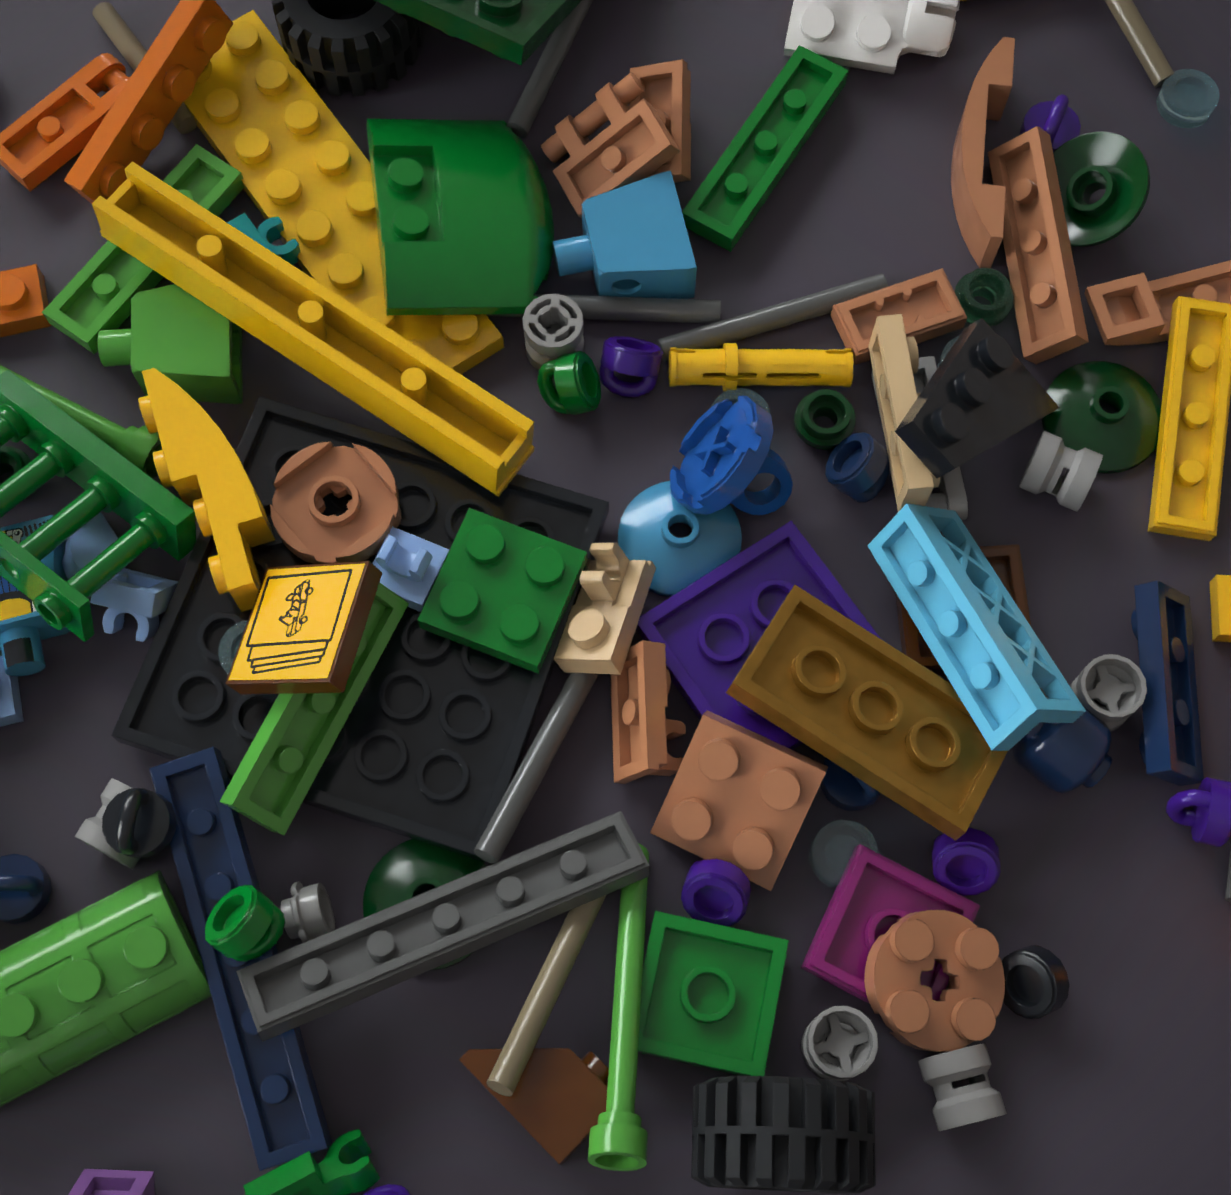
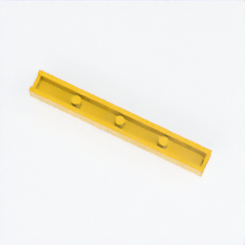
M133 161L124 169L127 179L107 200L99 196L92 203L101 228L100 233L102 237L499 497L534 452L535 447L532 445L534 421Z

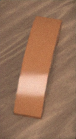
M1003 37L992 49L974 79L958 127L951 163L952 199L962 237L978 267L991 269L1003 239L1006 186L982 184L986 120L1000 121L1012 88L1015 38Z
M1231 260L1149 282L1145 273H1140L1087 287L1084 294L1104 344L1121 346L1168 341L1172 304L1178 296L1231 304Z

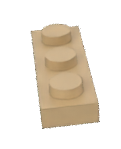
M902 314L877 316L868 347L897 510L899 512L906 503L925 506L933 488L939 487L940 477L936 478L895 432L921 394L916 392L913 374L918 372L919 367L916 339L913 336L906 337Z

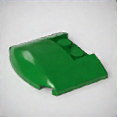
M367 118V136L387 316L524 314L526 307L534 299L538 298L534 294L543 280L547 281L552 262V241H554L553 213L544 179L525 143L512 131L513 129L506 126L507 123L504 120Z

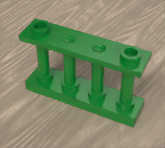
M7 369L0 374V447L9 440L15 443L21 440L38 453V456L0 485V518L55 475L61 478L68 476L81 486L84 492L19 544L0 530V576L31 599L39 615L50 626L57 630H62L66 627L86 642L95 634L88 598L149 547L153 549L162 548L178 562L193 550L196 543L195 512L178 497ZM101 511L106 513L115 512L132 527L68 581L62 579L41 562L43 558Z

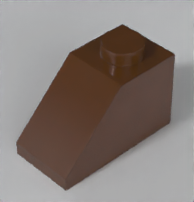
M534 1048L513 1095L504 1096L496 1093L486 1084L502 1049H469L459 1059L460 1062L561 1166L589 1137L590 1128L598 1125V1115L606 1112L609 1068L591 1051L581 1060L570 1048Z

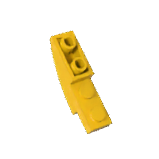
M157 369L144 370L142 375L148 395L139 397L138 402L149 433L158 432L162 450L153 452V460L159 479L164 488L174 486L183 502L188 506L193 505L203 536L213 535L218 555L208 557V563L218 593L221 595L229 592L241 612L253 608L261 586L251 547L275 540L265 509L236 452L221 429L201 405L178 384Z

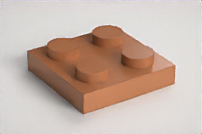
M707 710L701 717L650 833L705 860L719 859L730 862L740 868L749 881L771 891L828 766Z

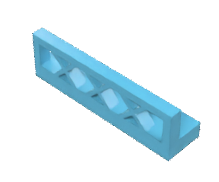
M906 503L867 546L992 751H1009L1040 722L1073 723L1086 710L956 511ZM1041 689H1043V691L1045 692V694L1047 695V697H1048L1049 699H1047V698L1045 697V695L1043 694V692L1041 691Z

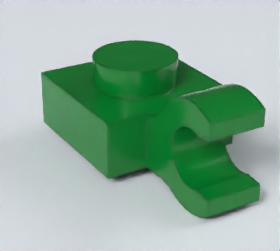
M357 1129L337 1138L320 1163L317 1164L310 1151L243 1186L245 1195H349L372 1187L379 1181L380 1175L368 1156L372 1152L360 1129Z

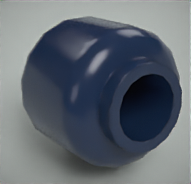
M1085 707L1086 712L1073 723L1040 722L1013 746V755L1017 764L1053 791L1067 793L1081 785L1091 788L1106 775L1112 764V757L1107 754L1112 739L1109 727Z

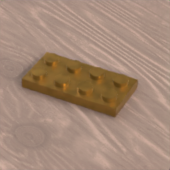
M796 585L793 586L726 691V694L955 841L966 833L1008 752L992 751L951 683Z

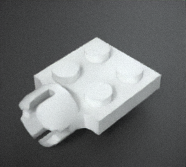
M794 0L784 46V55L792 56L800 45L838 65L894 74L897 61L901 55L907 53L933 57L946 55L953 39L956 26L955 16L956 12L959 11L960 0Z

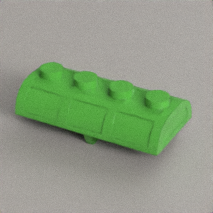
M160 870L0 951V1107L211 997L200 952Z

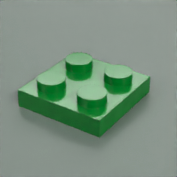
M469 508L417 619L419 627L539 674L578 585L581 572L584 571L587 564V552Z
M655 911L643 966L638 1053L739 1076H764L789 940Z

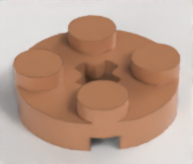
M332 442L316 443L294 454L279 470L273 484L276 490L272 498V505L270 504L271 519L285 546L298 558L313 564L365 561L379 551L392 526L395 528L399 526L402 517L395 479L385 461L369 448L353 444L354 448H350L347 446L333 447ZM333 493L337 498L349 494L352 499L347 503L348 510L339 516L334 514L325 516L321 514L326 509L323 498L327 494Z
M926 910L910 913L898 919V922L893 924L886 934H881L871 946L865 966L866 995L874 1013L880 1014L885 1025L893 1031L889 1033L899 1042L918 1050L949 1052L964 1048L974 1041H982L990 1036L995 1028L996 1018L1001 1010L1005 993V976L1002 961L999 957V944L992 933L987 929L977 927L971 920L960 914L946 910ZM934 961L942 964L943 973L949 975L948 989L942 990L938 1001L932 999V989L926 985H921L920 980L922 972L933 970Z

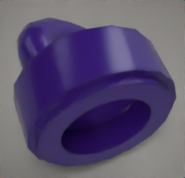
M1061 94L1054 101L1039 102L1032 106L1023 119L1019 135L1039 126L1050 134L1054 152L1067 141L1080 135L1081 124L1078 115L1068 106L1069 98Z
M624 336L609 337L603 344L599 378L610 392L624 397H640L645 395L657 383L663 351L658 345L642 339ZM614 372L643 378L638 382H625L619 380L614 375Z
M1206 777L1202 780L1198 789H1188L1174 794L1167 801L1166 813L1175 823L1190 826L1192 838L1196 843L1221 847L1227 843L1231 836V782ZM1193 806V810L1184 809Z
M968 828L966 833L956 841L946 834H941L933 843V875L939 885L962 896L978 895L988 891L997 883L1001 873L999 847L991 836L973 828Z
M701 859L694 862L687 873L682 888L681 900L684 909L692 919L729 927L738 923L746 914L751 886L748 877L734 864L719 859Z

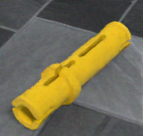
M724 343L723 349L670 347L668 357L669 387L709 385L722 386L723 391H736L737 386L851 387L854 363L853 352H851V348L829 350L738 349L737 343Z

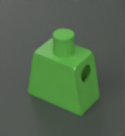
M175 284L137 292L131 299V328L100 330L98 333V352L102 365L104 367L131 365L132 373L145 395L148 394L142 371L155 368L178 384L195 401L225 404L243 403L242 328Z

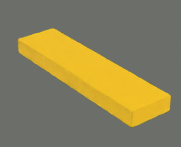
M1178 296L1172 304L1148 532L1211 541L1217 536L1231 396V304Z

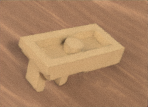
M592 543L589 550L596 560H591L587 571L581 572V589L575 605L571 608L554 660L564 673L621 675L656 567L652 561L629 560L618 543Z

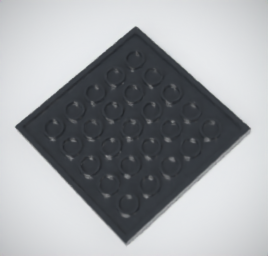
M259 397L236 449V454L265 509L275 538L274 541L251 547L261 583L267 567L313 565V563L305 562L298 558L285 546L273 525L270 504L272 505V498L276 490L273 484L281 467L294 454L316 443L332 442L333 447L347 446L350 448H354L353 444L367 447L379 455L390 468L398 488L402 519L397 528L449 550L468 509L471 508L586 551L588 561L584 571H587L589 563L593 558L589 549L592 543H598L609 513L608 501L518 474L514 476L498 497L419 444L263 397ZM333 493L327 494L323 498L326 509L321 514L325 516L333 514L336 516L342 515L348 510L347 503L352 497L346 494L344 497L337 498ZM200 532L111 736L120 743L171 760L215 747L221 750L228 778L232 779L279 694H239L225 684L252 609L241 612L229 592L221 595L218 593L208 563V557L218 555L213 535L204 537L202 532ZM377 553L365 561L373 563ZM580 580L539 674L421 629L417 621L421 612L407 607L302 803L485 862L474 853V849L518 770L556 662L554 660L556 650L571 608L575 605L581 589Z

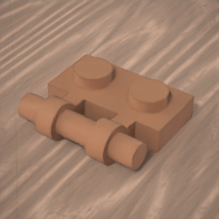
M632 72L615 85L608 82L595 93L596 101L576 117L566 116L555 125L556 133L541 144L543 152L553 163H556L569 153L570 157L555 168L553 173L580 218H582L581 204L586 199L645 179L680 152L653 105L643 98L630 109L628 104L645 91L638 78ZM609 120L611 125L589 141L588 136Z

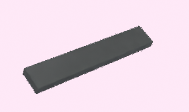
M619 811L236 972L257 1032L263 1042L650 876V865L623 813Z

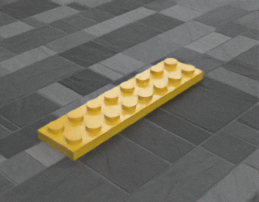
M251 10L233 20L234 24L228 31L223 46L214 53L197 79L192 94L183 103L194 116L198 128L220 158L242 173L244 191L265 219L279 217L282 220L284 230L280 233L282 243L286 244L292 239H296L299 243L300 253L297 256L299 260L297 263L304 273L460 374H463L503 349V336L486 314L386 315L372 173L369 160L301 71L291 63L288 54L255 11Z

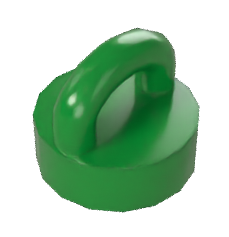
M576 351L564 354L557 359L544 363L540 367L537 377L539 392L546 404L553 410L561 414L577 415L594 411L598 407L601 399L600 379L592 359L585 352ZM553 376H554V379H555L556 390H555V388H554V386H553V382H552Z
M242 885L229 891L214 906L206 922L205 940L227 958L241 962L259 958L277 943L283 934L285 916L268 897L254 886Z

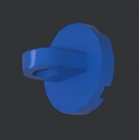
M738 396V402L736 403L726 399L714 404L695 422L681 443L679 452L685 457L680 469L673 465L670 471L671 494L677 502L694 514L702 515L714 513L725 508L730 503L751 515H765L775 512L782 507L791 495L793 482L783 459L770 449L774 431L771 415L748 396ZM770 473L775 475L773 482L766 489L758 492L745 490L757 474Z

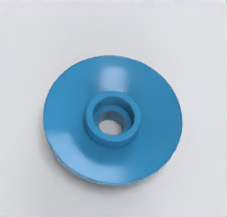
M670 481L655 484L639 493L625 509L618 529V545L629 560L652 561L655 565L656 570L649 590L666 597L675 595L739 554L742 543L739 520L730 504L709 515L694 514L678 503L673 497ZM674 523H685L691 528L692 532L687 537L678 538L669 532V528Z

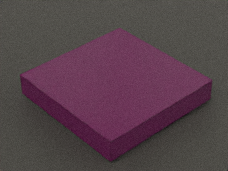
M859 844L854 847L800 969L869 1003L865 990V966L871 946L881 934H886L889 928L898 922V919L907 914L926 910L951 911L974 922L980 905ZM934 961L933 970L921 973V985L930 987L933 993L932 999L938 1001L942 990H945L947 987L949 975L943 973L942 964Z

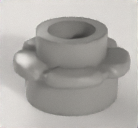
M299 881L293 883L291 886L292 897L281 901V911L285 916L284 928L289 938L296 939L300 937L301 941L305 943L334 931V913L324 885L316 883L303 887Z

